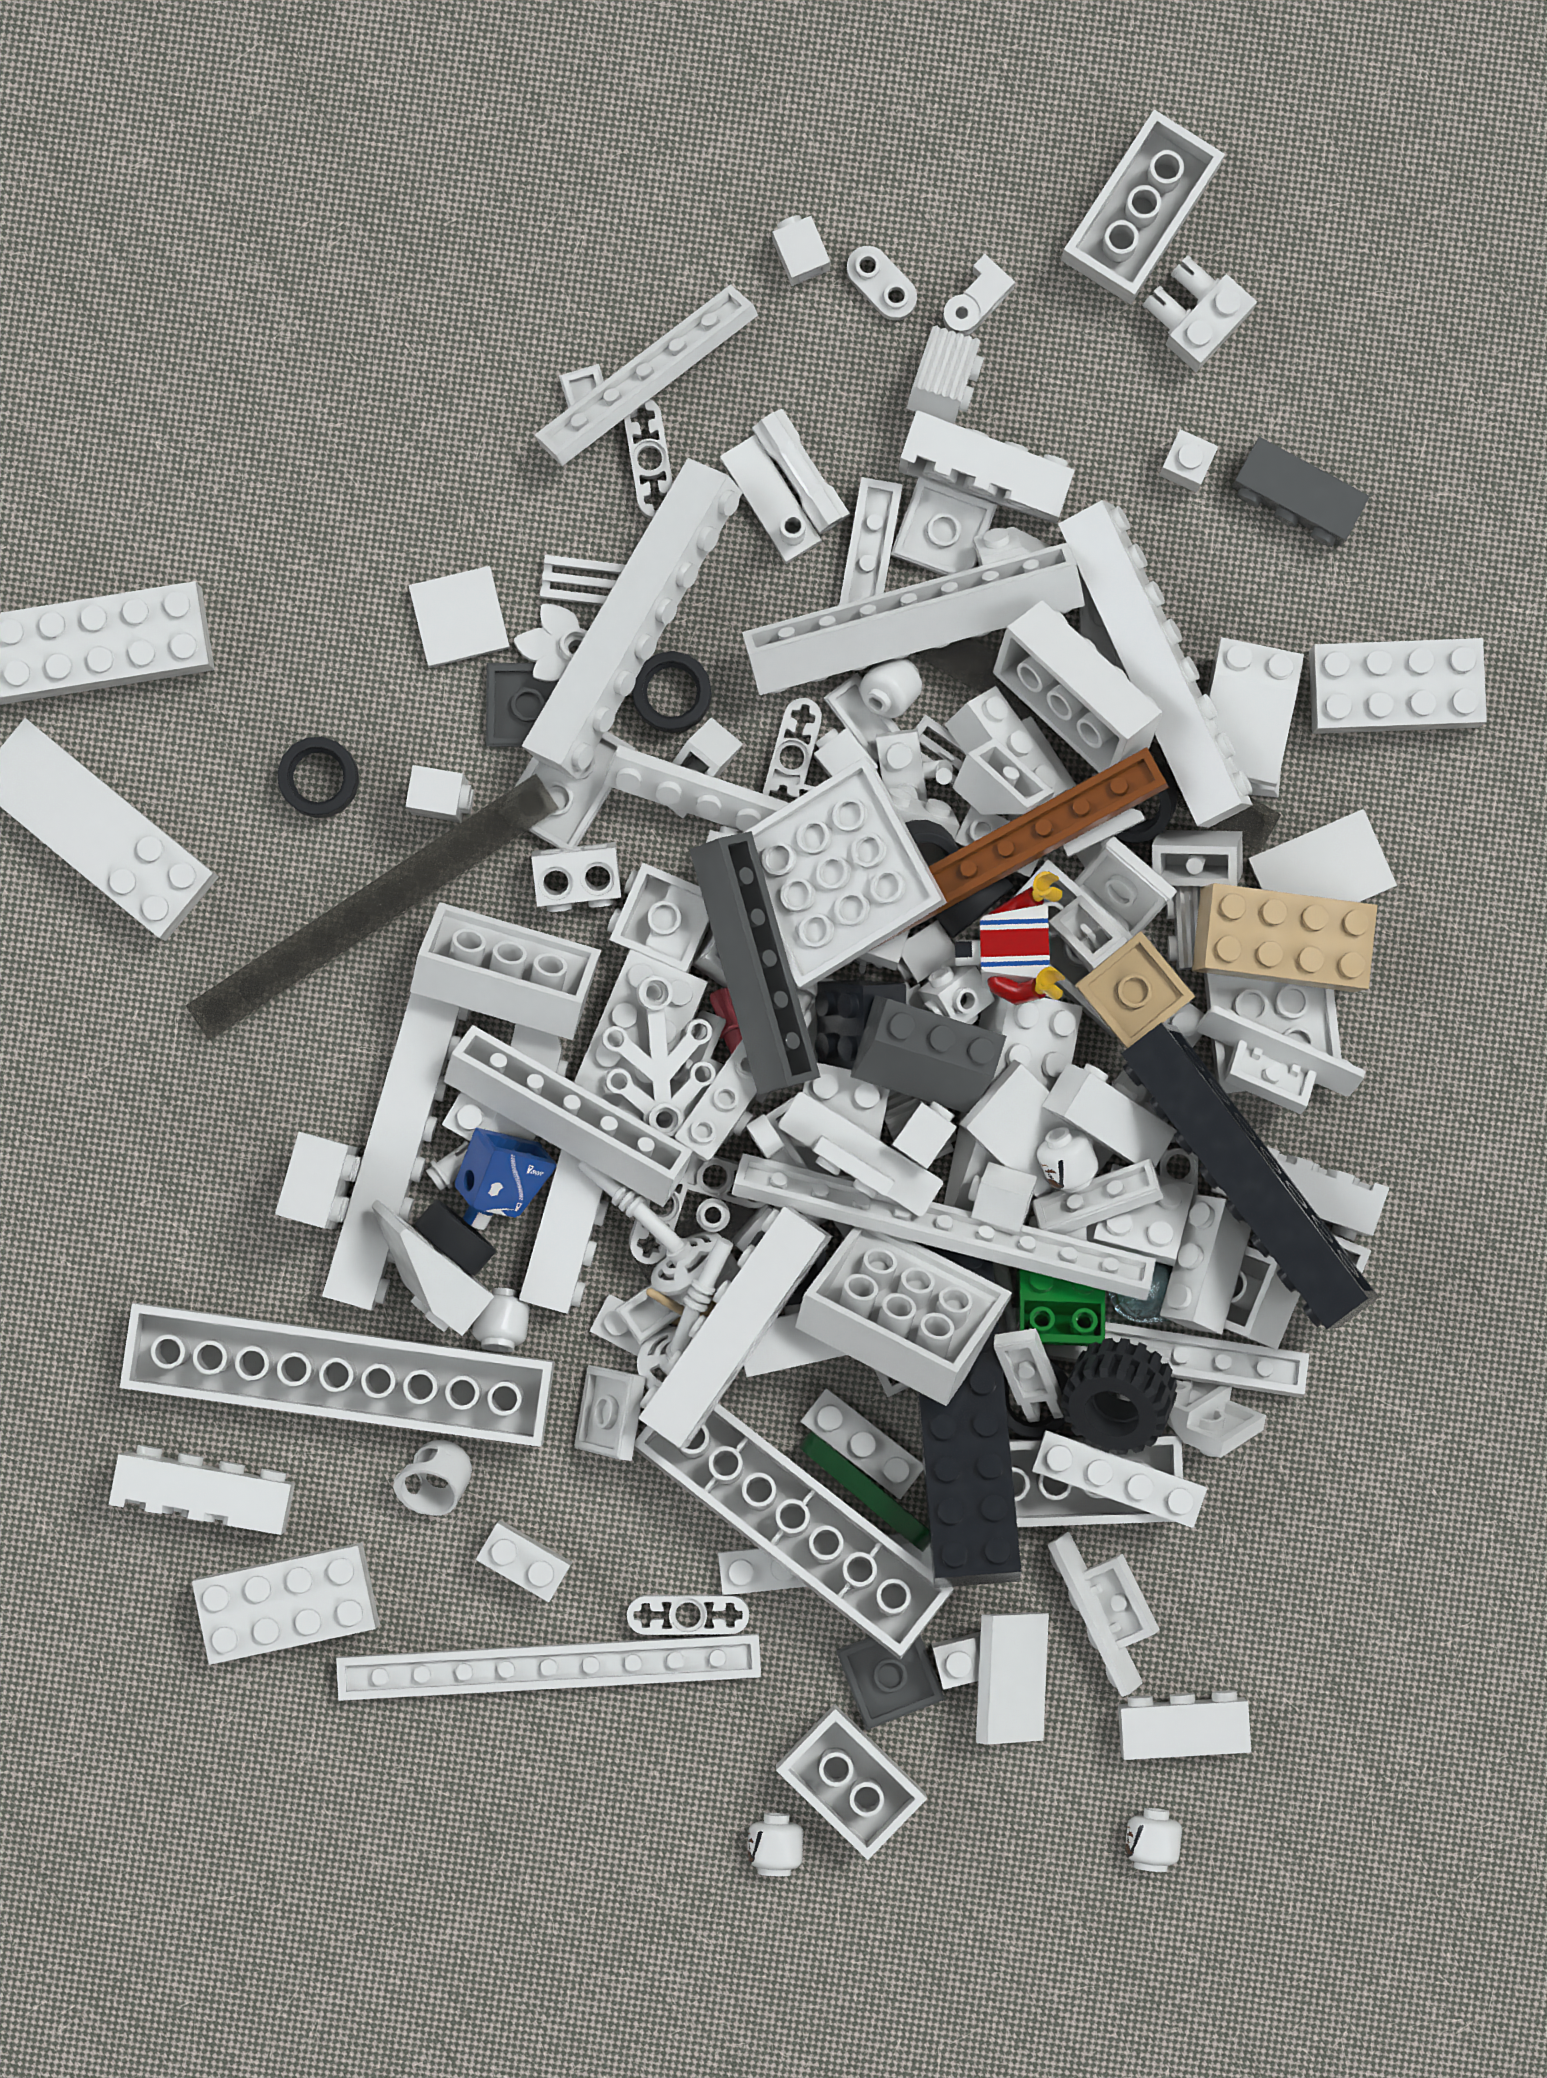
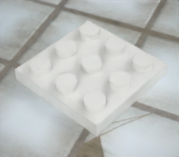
M1204 973L1208 1010L1212 1005L1230 1009L1243 1018L1259 1025L1269 1026L1282 1035L1298 1042L1308 1043L1321 1052L1342 1059L1334 990ZM1211 1038L1216 1080L1226 1093L1245 1092V1090L1224 1081L1234 1047Z

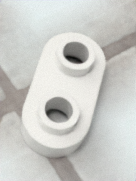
M862 246L851 253L847 262V276L856 289L883 317L898 321L910 316L917 302V292L910 280L876 247ZM865 260H871L876 268L871 273H865L860 269V264ZM893 290H899L903 293L904 299L900 303H893L889 300L888 295Z

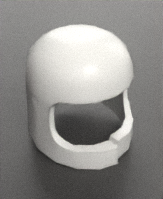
M433 1440L424 1444L414 1455L413 1464L407 1465L401 1473L396 1475L393 1488L397 1498L406 1507L417 1513L440 1516L450 1513L469 1484L472 1473L470 1458L460 1446L447 1440ZM414 1473L417 1474L421 1481V1488L417 1494L408 1492L405 1485L406 1477ZM427 1473L445 1479L448 1485L445 1488L432 1486L426 1479Z

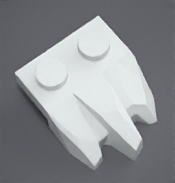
M1176 1380L1177 1388L1175 1392H1177V1397L1167 1423L1184 1443L1198 1448L1204 1455L1221 1458L1264 1430L1266 1415L1230 1401L1231 1386Z

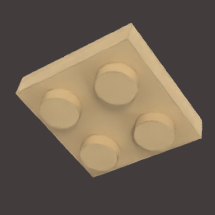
M1142 931L1074 985L1126 1049L1158 1024L1164 1023L1195 997Z

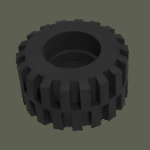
M1113 1338L1103 1339L1101 1345L1094 1342L1088 1346L1087 1351L1083 1350L1080 1353L1063 1390L1064 1394L1061 1399V1407L1065 1408L1063 1413L1065 1421L1073 1423L1071 1430L1076 1436L1083 1435L1085 1437L1083 1442L1090 1446L1093 1444L1100 1446V1451L1109 1453L1110 1449L1116 1450L1119 1455H1127L1129 1449L1134 1453L1142 1452L1145 1445L1151 1447L1156 1443L1158 1437H1161L1177 1397V1392H1175L1177 1381L1175 1377H1171L1173 1370L1169 1363L1162 1364V1356L1157 1351L1151 1353L1146 1350L1147 1345L1141 1342L1138 1343V1346L1131 1344L1130 1339L1121 1338L1119 1342H1115ZM1108 1391L1119 1393L1127 1397L1130 1401L1119 1399L1110 1394Z

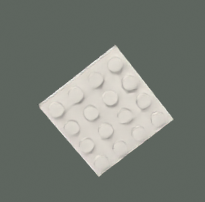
M866 756L743 832L752 831L790 970L798 988L806 990L947 903L871 759Z

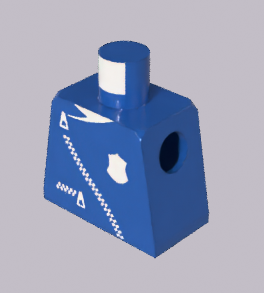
M476 1127L455 1180L456 1189L469 1204L463 1219L472 1227L484 1230L494 1213L514 1218L520 1216L553 1173L557 1164L539 1142Z

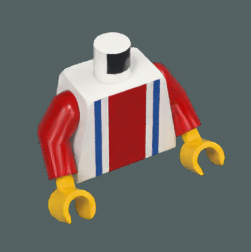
M1048 871L1040 872L1034 878L1033 887L1031 886L989 912L988 915L981 917L980 940L955 941L956 966L981 965L982 987L991 990L993 994L1014 1005L1042 999L1045 996H1049L1053 1000L1060 999L1063 991L1054 983L1065 980V976L1054 967H1050L1048 905H1043L1044 898L1051 902H1057L1062 898V890L1056 887L1049 888L1052 883L1059 880V877Z

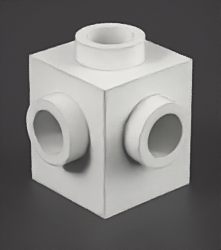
M946 966L933 972L928 978L929 982L918 990L925 1003L923 1010L970 1025L978 1019L977 1014L995 1001L990 990L982 987L981 974L976 966H954L952 968Z

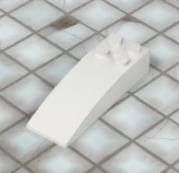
M26 718L0 747V807L158 938L167 941L219 876Z
M991 992L995 1001L982 1010L979 1027L1007 1037L994 1078L983 1095L1014 1059L1022 1063L1051 1091L1066 1064H1072L1083 1006L1045 997L1021 1005H1014ZM962 1112L960 1122L968 1113ZM960 1124L944 1205L972 1212L975 1201L969 1200L968 1195L974 1176L983 1177L988 1162L1001 1164ZM1032 1202L1030 1203V1207H1029V1210H1028V1213H1027V1216H1026V1218H1025V1221H1024L1023 1225L1026 1224V1221H1027L1028 1216H1029V1214H1030V1211H1031V1208H1032Z

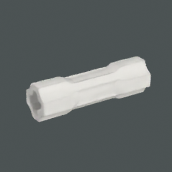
M783 409L772 412L752 427L753 432L767 454L777 461L799 495L803 510L819 534L829 531L850 516L849 511L834 488L825 482L801 445L800 436Z

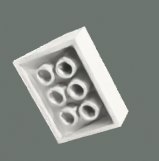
M854 1226L805 1292L795 1328L947 1406L973 1366L1010 1300L1012 1292L910 1240Z

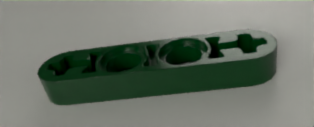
M812 1430L798 1447L905 1539L924 1552L930 1544L929 1529Z

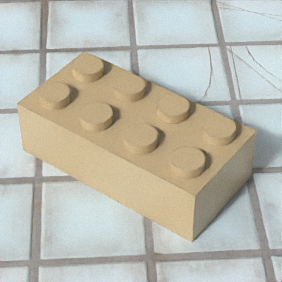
M1217 883L1201 887L1192 971L1348 992L1369 989L1377 905Z

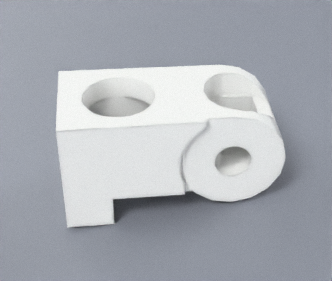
M986 254L973 266V274L978 278L963 294L952 297L945 305L943 321L948 331L954 330L956 334L970 335L1014 290L1015 281Z

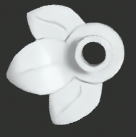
M542 604L540 611L542 628H536L516 636L514 644L523 657L529 661L536 662L533 670L534 679L544 682H555L560 680L574 656L569 649L573 646H579L588 631L579 627L576 615L570 610L558 605Z

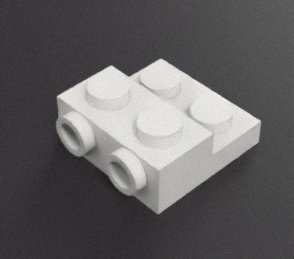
M642 863L640 870H633L626 882L624 893L629 895L623 909L617 908L610 919L607 931L611 932L612 935L609 940L618 946L634 950L689 973L710 924L700 886Z

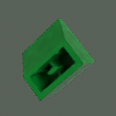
M1018 1268L1015 1295L1017 1331L1036 1328L1042 1344L1089 1346L1094 1342L1101 1345L1103 1339H1105V1290Z

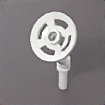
M581 1161L578 1168L612 1197L611 1202L615 1206L619 1204L618 1208L622 1212L626 1210V1216L629 1218L634 1216L667 1248L666 1255L657 1262L651 1275V1284L654 1289L663 1295L671 1296L684 1293L690 1287H693L691 1285L692 1280L699 1278L718 1237H721V1235L716 1232L706 1231L696 1233L687 1238H680L645 1204L646 1199L643 1196L638 1197V1192L631 1191V1188ZM702 1238L709 1239L711 1242L705 1243ZM701 1255H708L706 1259L700 1264ZM673 1263L676 1268H669V1266ZM664 1272L666 1276L674 1278V1280H663L660 1276Z
M718 1237L699 1278L692 1280L691 1285L693 1287L688 1289V1295L683 1299L686 1305L678 1327H670L658 1331L648 1338L640 1348L637 1357L638 1375L646 1377L644 1386L648 1390L653 1385L660 1387L663 1383L651 1371L660 1367L668 1375L664 1368L677 1350L684 1352L690 1344L691 1337L688 1334L701 1312L707 1311V1304L712 1300L710 1295H714L716 1292L714 1284L733 1247V1243L729 1240ZM668 1337V1339L664 1340L657 1346L654 1355H649L651 1349L654 1347L656 1343ZM666 1348V1354H661Z

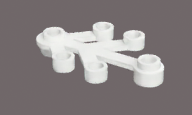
M649 976L638 985L637 998L647 1010L650 1057L628 1039L625 1029L619 1026L607 1027L602 1033L601 1041L606 1049L617 1051L652 1081L653 1099L632 1083L630 1074L621 1068H614L608 1071L605 1076V1085L609 1091L621 1094L643 1113L644 1123L674 1139L685 1122L683 1110L703 1087L713 1082L716 1072L714 1067L708 1062L697 1061L693 1063L689 1068V1079L672 1097L670 1079L700 1044L710 1040L712 1027L706 1020H691L685 1028V1036L668 1055L664 1007L670 1003L673 990L671 984L665 978ZM653 984L657 985L661 990V995L656 1001H651L646 996L647 988ZM698 1023L704 1025L706 1029L705 1036L700 1040H696L691 1033L693 1026ZM614 1030L619 1031L622 1035V1042L616 1047L611 1046L607 1040L609 1033ZM699 1066H705L709 1070V1077L704 1082H699L695 1078V1071ZM615 1073H622L626 1079L625 1085L620 1089H615L611 1085V1078ZM666 1111L671 1117V1122L667 1127L661 1128L656 1123V1117L660 1112Z

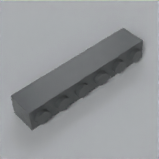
M752 831L717 838L690 849L758 1095L821 1078Z

